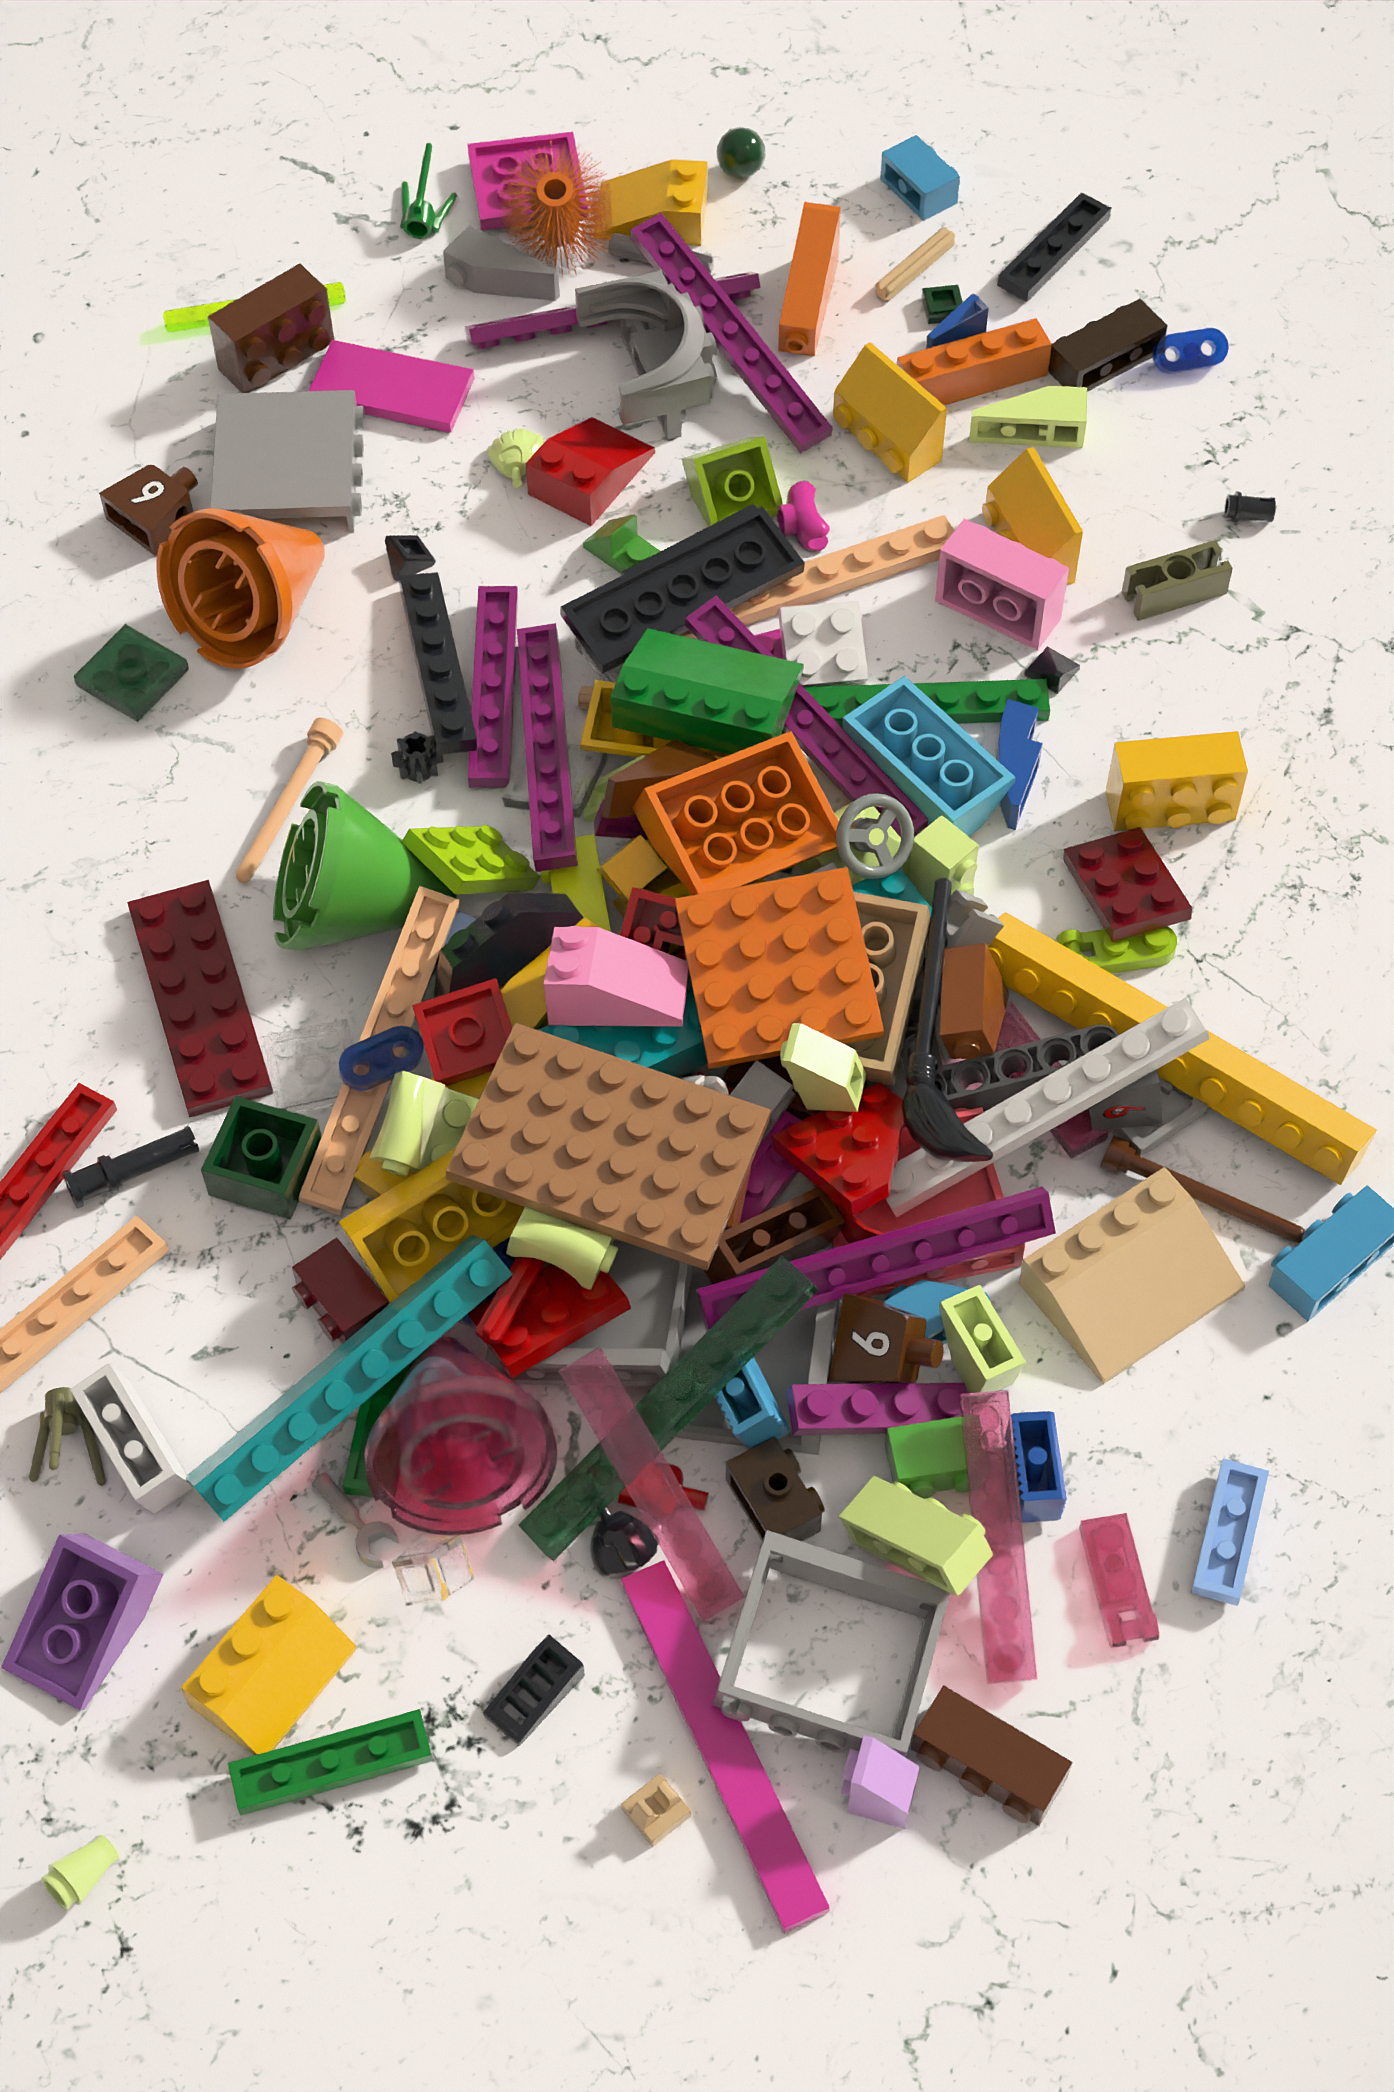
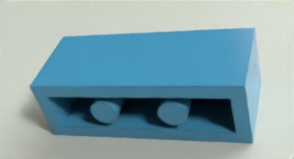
M1368 1185L1355 1196L1350 1192L1344 1195L1332 1210L1333 1215L1325 1222L1318 1219L1312 1223L1302 1235L1301 1239L1303 1241L1294 1249L1290 1246L1285 1247L1271 1263L1274 1270L1268 1286L1308 1322L1394 1246V1208Z

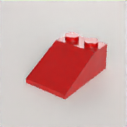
M590 417L548 438L526 462L528 495L592 526L655 454V447L594 417Z

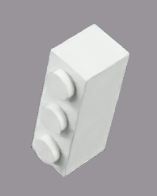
M107 1363L70 1389L136 1502L153 1514H156L194 1488L186 1478L187 1475L129 1378L112 1364Z

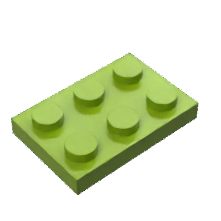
M488 825L409 828L402 840L403 844L455 895L533 890L540 879V876L529 866V860L519 852L513 851L502 841L503 836L501 833Z

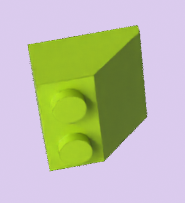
M751 436L681 458L691 496L708 527L751 504H754L757 508L762 506L770 517L777 515L778 505H783L765 437Z

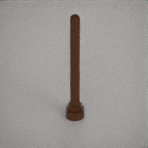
M1115 1135L1112 1137L1100 1165V1168L1117 1174L1118 1171L1127 1174L1129 1170L1145 1178H1148L1164 1167L1136 1155L1137 1150L1129 1147V1141ZM1166 1168L1193 1199L1291 1242L1301 1243L1303 1241L1301 1238L1305 1229L1302 1226Z

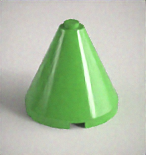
M316 781L309 787L300 802V807L309 809L308 813L304 816L300 825L291 824L278 871L273 907V920L284 922L285 934L275 932L274 937L277 945L281 948L293 951L313 949L403 928L419 886L456 899L457 895L403 844L401 837L338 785Z

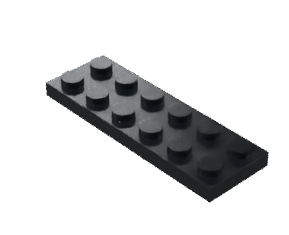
M761 506L560 606V616L600 672L604 674L622 665L627 660L647 628L681 635L689 631L685 626V618L717 595L729 609H732L803 573L805 562Z

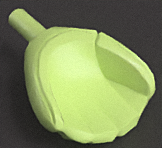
M515 429L513 432L509 430L501 434V437H497L492 441V446H489L487 449V455L494 467L504 476L511 478L513 486L518 488L522 485L521 477L526 475V462L541 447L544 439L540 435L525 429Z

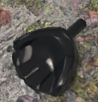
M597 1489L588 1493V1498L602 1521L596 1524L590 1542V1554L595 1570L602 1576H610L611 1574L635 1570L647 1564L657 1553L659 1538L655 1532L631 1514L621 1510L612 1514Z

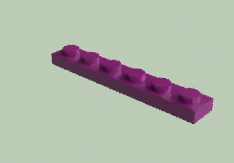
M478 586L471 709L477 737V750L469 751V788H510L518 586Z

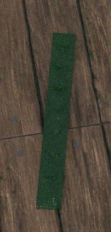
M782 1255L518 1526L548 1558L555 1561L818 1291L817 1287Z

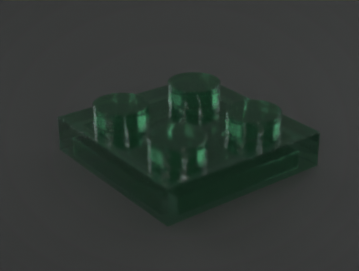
M125 624L73 677L77 687L138 722L189 670L187 659Z

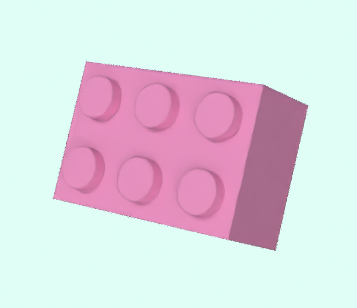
M964 518L940 549L935 601L1039 650L1061 620L1069 568L1060 564L1055 559L1047 558L1026 548L1019 542H1013L992 532L985 526L978 525Z

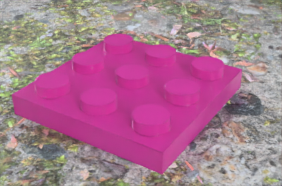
M573 132L467 144L481 230L509 227L504 224V222H509V220L503 221L506 218H502L504 215L510 214L504 213L509 212V210H501L512 208L502 209V207L508 206L501 205L509 204L503 202L512 201L501 200H508L507 198H512L510 196H517L499 195L509 194L508 192L512 191L510 189L522 190L515 185L505 184L515 181L520 182L522 179L515 175L520 173V171L527 176L529 174L537 182L534 176L524 168L527 165L535 173L530 166L531 164L540 176L536 166L530 159L531 157L539 168L536 160L538 163L539 161L541 163L543 157L545 162L546 150L552 173V154L554 172H556L557 152L560 162L563 152V169L565 160L567 162L569 157L568 166L572 155L575 153L568 173L573 162H575L573 168L576 166L579 158H577L578 153ZM580 166L576 169V171H575V173L573 174L572 178H573L574 175L577 173V171L579 170ZM583 205L580 209L586 210L588 206ZM529 209L524 211V213L531 214L534 212L533 210Z

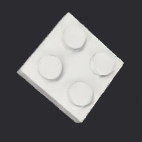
M859 600L779 608L778 618L784 660L804 664V670L799 681L803 687L864 683L869 679Z

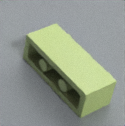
M873 1476L839 1515L855 1546L957 1597L993 1556L984 1537L985 1529L975 1518L968 1514L959 1516L947 1510L942 1503L934 1498L929 1497L925 1500L913 1494L905 1485L897 1481L891 1484Z

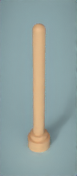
M316 718L308 730L307 744L309 747L237 869L236 878L239 882L247 883L252 879L321 757L337 748L343 737V731L333 721L326 718Z

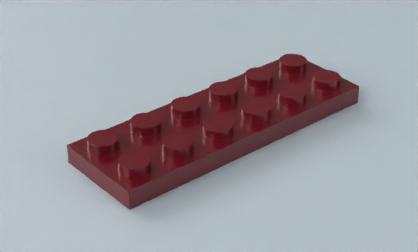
M209 880L128 901V908L189 1118L231 1106L235 1096L253 1100L274 1094Z

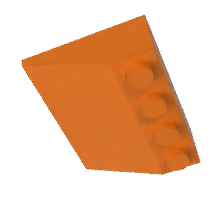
M792 731L644 788L632 807L650 844L692 895L746 886L837 849L836 830L839 821Z

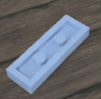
M1223 1458L1191 1588L1192 1594L1238 1606L1268 1479V1470Z

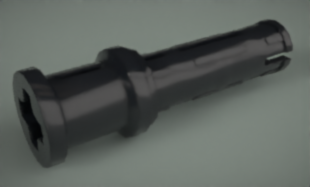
M186 1126L182 1130L112 1159L109 1155L97 1157V1163L73 1173L70 1170L63 1171L62 1176L76 1208L84 1206L85 1200L107 1191L114 1194L122 1188L123 1182L192 1153L199 1152V1147L193 1141L195 1136L191 1128Z

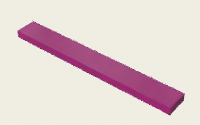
M665 1560L621 1578L624 1592L783 1932L786 1933L829 1913L830 1906L742 1722L725 1716L721 1708L712 1706L720 1675Z

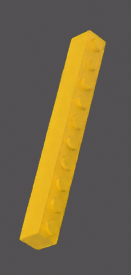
M1007 912L998 917L1004 927L989 944L988 949L1005 985L1080 1030L1095 1025H1106L1113 1028L1120 1035L1167 1008V1006ZM1208 1030L1209 1040L1157 1069L1158 1077L1171 1083L1191 1097H1195L1208 1104V1107L1339 1185L1361 1163L1377 1132V1129Z

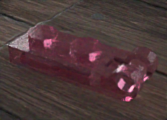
M1127 1513L1081 1520L1079 1531L1109 1646L1111 1648L1126 1646L1127 1640L1139 1638L1144 1643L1159 1640L1157 1618L1151 1607ZM1134 1611L1136 1619L1122 1621L1119 1613Z

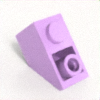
M863 1735L860 1750L850 1749L843 1774L844 1781L841 1794L849 1796L847 1813L905 1829L920 1766L874 1737Z

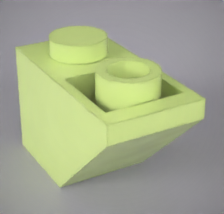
M792 1023L788 1041H784L781 1046L780 1059L782 1066L787 1069L793 1081L794 1090L799 1093L806 1109L857 1112L867 1074L855 1049L801 1023Z

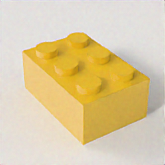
M1238 731L1115 742L1105 790L1114 831L1131 830L1141 827L1142 830L1166 826L1179 828L1188 824H1221L1236 820L1248 774Z

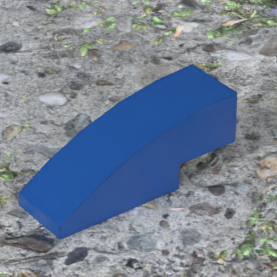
M1007 699L1001 719L996 760L1016 777L1014 784L1000 801L1001 811L1007 827L1016 830L1039 769L1043 743L1032 740L1035 734L1039 708Z

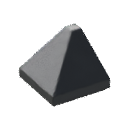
M418 535L386 536L384 540L392 577L395 581H399V576L417 574L434 566L436 563L433 555Z
M1047 646L1026 669L1024 675L1031 679H1047V688L1058 694L1077 673L1080 665Z

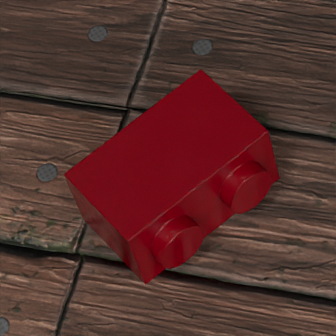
M337 1237L292 1266L296 1282L292 1290L296 1298L306 1310L313 1307L319 1314L318 1324L331 1342L338 1339L343 1344L389 1305L387 1298Z

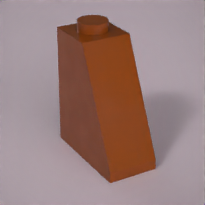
M986 943L944 949L939 1036L951 1059H974L978 1056L994 1054L1009 999V991Z

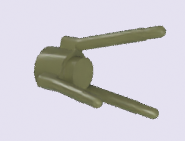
M59 1387L47 1391L45 1394V1411L40 1413L39 1432L29 1474L30 1481L35 1482L38 1480L49 1431L51 1432L49 1468L54 1471L58 1468L61 1436L73 1434L77 1431V1426H81L97 1484L104 1485L106 1478L93 1428L73 1396L71 1388Z

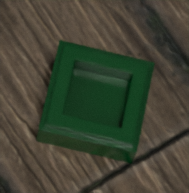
M958 284L922 288L921 299L928 324L941 323L963 302Z

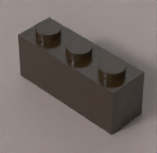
M1139 298L1126 306L1118 307L1114 312L1097 321H1091L1083 328L1068 336H1062L1052 343L1048 372L1062 386L1087 387L1088 392L1162 353L1168 325Z

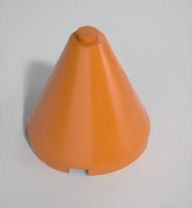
M201 509L179 518L169 527L172 531L168 540L160 544L156 563L160 596L174 627L180 635L188 632L201 646L196 652L220 666L235 669L247 668L268 659L283 645L324 561L325 550L322 541L314 532L223 509Z

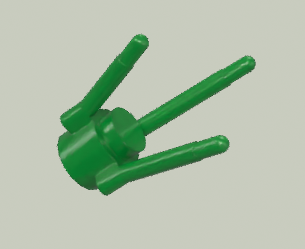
M430 142L425 145L416 199L412 204H410L408 182L403 181L401 184L402 219L400 228L404 229L409 236L417 239L429 237L431 231L434 233L440 231L441 222L458 197L453 192L436 216L432 204L424 200L433 147Z

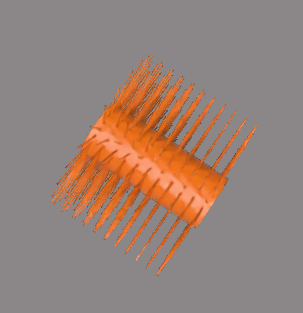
M545 150V162L542 157L545 165L544 171L541 163L538 168L532 157L530 158L540 176L533 165L530 164L535 173L531 172V169L526 165L529 169L528 171L537 182L529 174L528 176L526 174L523 175V172L520 171L521 176L519 178L526 179L529 184H525L522 180L517 183L511 182V185L522 186L523 188H520L522 190L510 189L512 191H509V194L499 195L517 196H510L512 198H507L508 200H501L512 201L503 202L509 204L501 205L508 206L502 207V209L512 208L501 210H509V212L504 213H510L502 218H506L503 221L509 220V222H504V224L510 228H515L508 232L514 233L506 235H512L516 238L520 234L519 238L525 237V239L522 238L514 242L516 243L515 245L519 243L522 245L526 241L532 240L533 243L529 247L534 248V252L542 241L539 249L532 257L536 258L540 251L539 257H541L545 248L543 258L546 255V259L547 256L549 259L551 249L552 260L550 266H552L553 256L557 263V248L559 246L561 268V246H563L568 267L570 249L577 258L575 252L577 254L578 252L574 244L578 245L590 257L586 252L587 249L580 244L577 238L580 241L582 240L586 247L588 243L594 247L595 245L593 244L596 243L593 241V237L605 238L603 236H608L607 234H598L595 231H605L603 229L613 227L603 226L609 224L601 222L605 220L604 217H612L604 216L612 214H605L610 212L609 210L611 209H604L607 208L605 205L612 204H603L607 203L605 200L609 199L600 197L606 198L604 195L611 194H602L607 192L599 191L600 189L596 190L597 188H606V186L600 187L604 186L603 183L598 184L599 182L593 184L594 182L589 185L586 183L589 180L593 181L595 178H598L599 174L591 175L590 177L587 175L585 177L584 175L581 178L585 172L583 169L580 171V167L572 178L571 174H574L581 165V159L576 164V168H573L575 164L573 162L568 173L575 153L572 155L568 166L569 157L567 162L565 160L563 169V152L561 162L557 152L556 172H554L552 154L553 172L551 173ZM521 194H523V195H525V194H526V195H529V196L531 197V199H530L528 196H526L527 198H525V197L522 196ZM584 197H586V198H587V197H590V198H588L586 201H585V199H584L582 202L579 201L580 199H582V198H584ZM583 205L589 206L586 210L580 209ZM528 209L534 211L531 214L524 213ZM581 214H584V215L588 214L589 216H587L588 218H586V217H582V216H580V215H581ZM580 221H581V222H582V221H584V222L587 221V222H589V223H587L588 225H585L584 223H583V224L580 223ZM584 235H588L592 240H587Z

